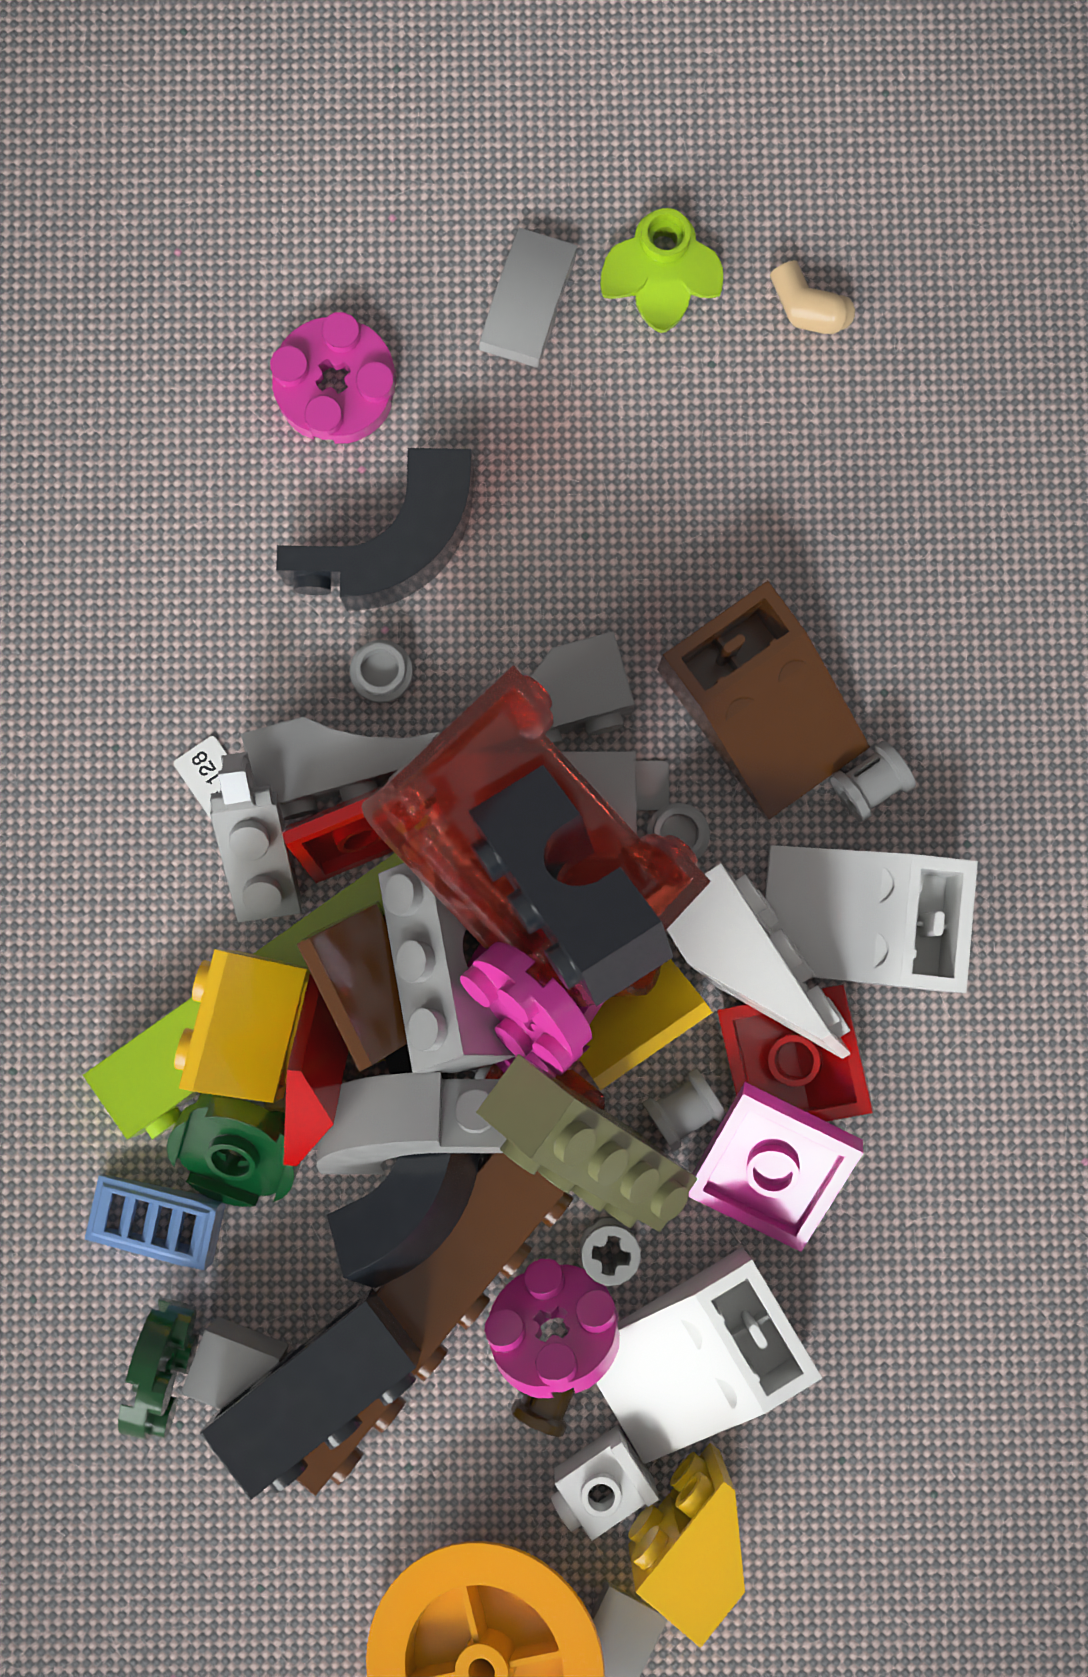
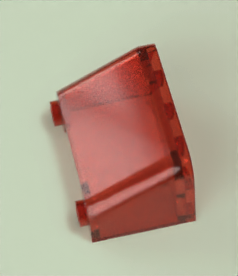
M513 665L363 802L361 808L366 820L381 839L486 950L495 942H503L519 949L535 961L525 972L543 987L554 978L579 1008L595 1004L580 983L568 990L554 971L544 953V950L553 944L542 928L530 935L516 916L506 898L507 895L515 890L505 875L493 882L480 864L470 845L480 839V835L468 811L544 765L581 814L595 852L569 869L561 883L572 886L591 884L621 867L660 918L666 931L711 881L698 868V860L695 853L678 837L673 835L662 837L657 834H647L640 838L545 735L554 724L553 714L550 710L552 707L551 697L538 681L530 676L522 675Z

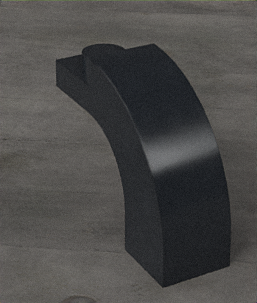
M408 448L406 495L402 508L393 523L374 539L353 546L277 545L276 571L285 585L293 586L294 592L304 595H327L331 593V586L340 587V599L347 611L368 610L386 606L404 599L423 588L448 564L458 549L467 529L473 501L474 466L472 450Z
M408 1043L385 1057L390 1075L413 1073ZM441 1073L442 1079H449L447 1073ZM424 1153L399 1156L388 1176L376 1189L366 1196L327 1214L343 1278L375 1289L408 1273L430 1257L451 1234L469 1202L478 1172L480 1153Z

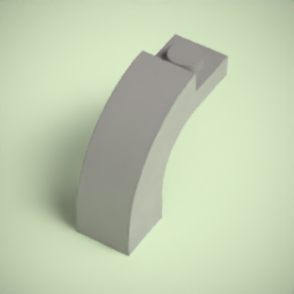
M441 1072L375 1076L343 1083L341 1085L334 1124L317 1144V1169L321 1174L385 1175L386 1160L404 1155L424 1153H503L500 1147L506 1138L476 1113L500 1079H442Z

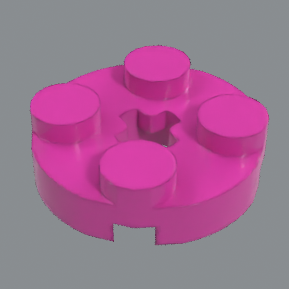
M335 312L328 317H321L306 322L292 331L282 342L280 348L272 355L270 369L272 371L274 397L287 422L301 435L315 440L314 437L322 440H333L334 444H348L361 440L373 433L388 417L396 385V371L391 353L385 342L374 330L357 322L352 315L344 312ZM330 368L336 370L343 368L349 373L344 378L347 388L338 394L332 387L322 391L318 387V384L324 379L322 373Z
M503 942L493 943L461 975V984L475 1001L486 1008H490L500 1021L494 1028L495 1033L514 1055L520 1054L525 1058L532 1051L554 1073L558 1075L564 1074L591 1047L586 1045L592 1039V1032L586 1018L570 995L554 978L543 987L525 972L535 963L534 960L509 944Z
M539 1259L532 1262L527 1267L525 1273L518 1275L510 1281L495 1299L489 1317L485 1322L484 1332L500 1373L514 1388L536 1398H554L552 1392H564L574 1388L576 1394L590 1388L610 1369L620 1345L618 1314L607 1287L594 1281L586 1273L585 1269L569 1264L559 1265L558 1262L552 1259ZM554 1318L564 1319L563 1323L568 1331L565 1337L561 1338L552 1335L546 1342L539 1340L543 1333L541 1325L544 1322Z

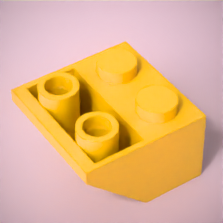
M214 949L212 960H203L195 977L192 999L201 1003L194 1029L186 1028L183 1031L176 1050L174 1067L183 1071L179 1089L270 1103L284 1098L287 1067L309 974H311L309 968L242 951Z
M709 1443L699 1456L692 1452L680 1463L670 1480V1485L673 1489L658 1508L653 1504L646 1507L636 1518L628 1533V1537L631 1539L628 1547L635 1592L700 1648L745 1593L736 1493L722 1454L712 1443Z

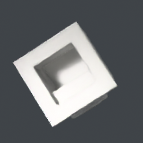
M619 1424L554 1468L555 1485L559 1491L551 1495V1500L557 1513L571 1532L582 1526L591 1541L646 1504L649 1507L659 1500L653 1476L641 1461ZM597 1484L608 1485L613 1490L611 1494L599 1502H594L588 1495L590 1489Z

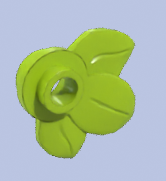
M661 208L647 214L639 222L634 238L620 242L611 248L605 258L601 271V294L604 298L608 299L635 296L636 307L643 320L655 331L665 333L682 320L688 309L691 295L699 298H716L721 295L723 267L715 251L696 241L694 227L687 217L675 209ZM666 236L674 241L675 247L670 250H662L655 246L654 240L658 237Z

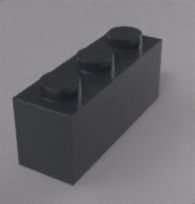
M371 1288L213 1414L200 1434L250 1500L269 1485L275 1493H279L307 1469L308 1463L304 1457L320 1444L325 1442L331 1450L351 1436L363 1422L358 1416L361 1411L378 1398L384 1406H387L409 1389L416 1381V1377L411 1371L417 1367L421 1351L374 1289Z

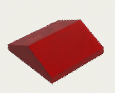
M407 776L291 823L282 831V836L286 846L317 884L401 849L425 832V817Z
M309 974L287 1067L283 1165L298 1166L333 1126L349 1050L312 974Z
M845 983L820 988L825 996L831 999L851 1030L841 1036V1039L851 1053L843 1059L745 1003L717 1010L736 1096L744 1082L826 1122L874 1112Z

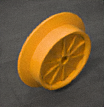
M466 1541L453 1543L435 1549L414 1561L402 1571L382 1597L374 1614L367 1642V1677H605L604 1657L596 1627L587 1608L570 1584L553 1568L530 1553L496 1542Z

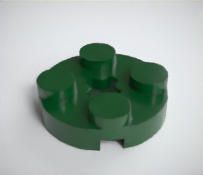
M201 1093L196 1103L187 1106L180 1113L167 1141L169 1160L174 1167L179 1158L182 1165L190 1171L186 1182L192 1188L208 1198L233 1206L253 1207L256 1206L260 1196H270L275 1193L273 1202L284 1198L291 1190L301 1162L298 1166L283 1165L285 1113L281 1111H268L259 1105L233 1097ZM230 1150L236 1151V1152L240 1153L242 1156L234 1155V1154L230 1153L229 1151H230Z
M162 1297L158 1300L159 1310L151 1309L146 1318L126 1376L125 1383L133 1384L132 1390L136 1392L134 1407L120 1404L118 1415V1431L120 1434L148 1440L152 1435L162 1438L167 1437L173 1423L178 1402L177 1397L171 1396L177 1372L188 1374L199 1340V1335L193 1334L197 1311L190 1309L187 1303Z

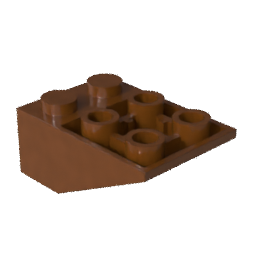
M768 580L668 650L661 657L657 670L767 821L870 748L807 632Z

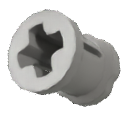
M886 741L876 744L874 746L875 754L847 773L839 771L830 778L836 794L847 810L859 822L868 819L872 815L871 809L899 790L908 793L916 786L915 778L908 765L892 745Z
M697 1068L688 1073L689 1080L662 1098L657 1101L648 1098L642 1102L673 1152L681 1148L682 1138L712 1119L721 1122L726 1115L719 1100Z
M600 1217L595 1223L584 1229L580 1239V1252L586 1273L594 1281L605 1286H618L629 1281L637 1272L641 1262L640 1247L629 1227L614 1217ZM608 1236L618 1237L620 1248L626 1252L625 1255L616 1254L612 1259V1264H603L599 1251L593 1249V1247L605 1246Z

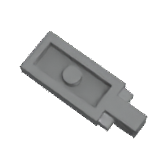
M248 752L222 755V770L218 771L222 792L211 793L210 816L237 921L245 922L301 914L302 901L291 851L286 846L282 836L285 824L277 792H272L270 785L256 787Z

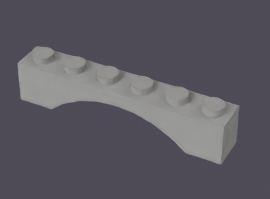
M612 631L551 648L535 672L507 699L477 718L441 732L407 738L366 737L334 730L308 718L300 717L242 733L241 737L245 752H248L256 787L270 785L272 792H277L283 820H292L317 812L316 802L341 795L342 802H345L378 788L379 784L394 781L407 776L411 786L425 783V753L500 752L520 745H525L526 752H538L562 744L561 734L586 728L587 735L594 736L624 726L622 717L631 715L635 704L615 634Z

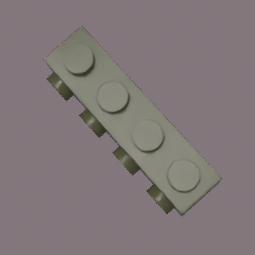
M520 1054L517 1055L476 1111L478 1115L506 1138L500 1150L517 1165L533 1175L538 1171L544 1178L565 1193L569 1194L570 1191H573L596 1210L601 1212L602 1209H605L629 1228H632L636 1221L639 1220L660 1232L668 1221L674 1219L683 1210L688 1201L689 1191L698 1180L696 1176L645 1136Z

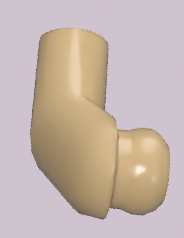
M793 260L783 263L770 273V278L791 324L796 328L822 334H835L840 330L848 328L853 322L855 307L852 300L845 295L809 288L797 261Z

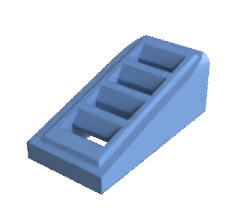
M101 1174L98 1176L85 1240L205 1271L213 1264L226 1204L202 1194ZM114 1194L126 1196L118 1229L106 1227ZM138 1200L149 1203L142 1234L132 1233ZM162 1206L173 1209L166 1239L156 1238ZM186 1213L197 1215L190 1244L180 1243Z

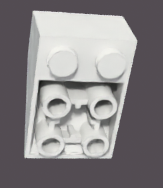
M771 845L769 848L765 899L780 922L770 929L773 933L779 929L783 930L790 942L795 944L815 975L812 978L939 992L966 993L978 861L917 854Z
M720 863L653 907L686 962L717 988L842 1059L851 1054L841 1039V1036L851 1031L831 999L825 996L818 985L812 989L808 988L805 981L815 976L798 948L793 942H790L782 929L775 933L771 931L770 928L780 921L759 889L755 888L746 874L735 880Z
M741 1247L619 1321L620 1345L617 1356L607 1373L597 1382V1385L643 1464H646L761 1416L821 1380L822 1377L753 1260L744 1248Z

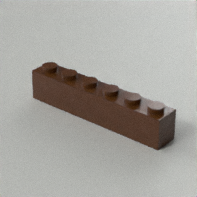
M490 1153L479 1166L469 1202L460 1220L441 1246L416 1268L380 1286L376 1291L377 1295L421 1351L417 1367L411 1372L423 1382L434 1372L446 1356L448 1349L441 1343L457 1323L467 1330L486 1308L490 1298L483 1292L500 1272L507 1279L510 1278L527 1258L532 1247L525 1241L541 1221L547 1227H552L574 1199L570 1193H565L553 1185L538 1171L534 1175L529 1173L504 1153ZM399 1396L392 1403L384 1406L379 1398L358 1414L363 1422L345 1441L331 1450L323 1442L304 1457L308 1467L296 1480L314 1496L319 1493L329 1479L339 1486L355 1468L364 1454L357 1447L360 1441L372 1427L378 1432L383 1433L402 1410L406 1400Z

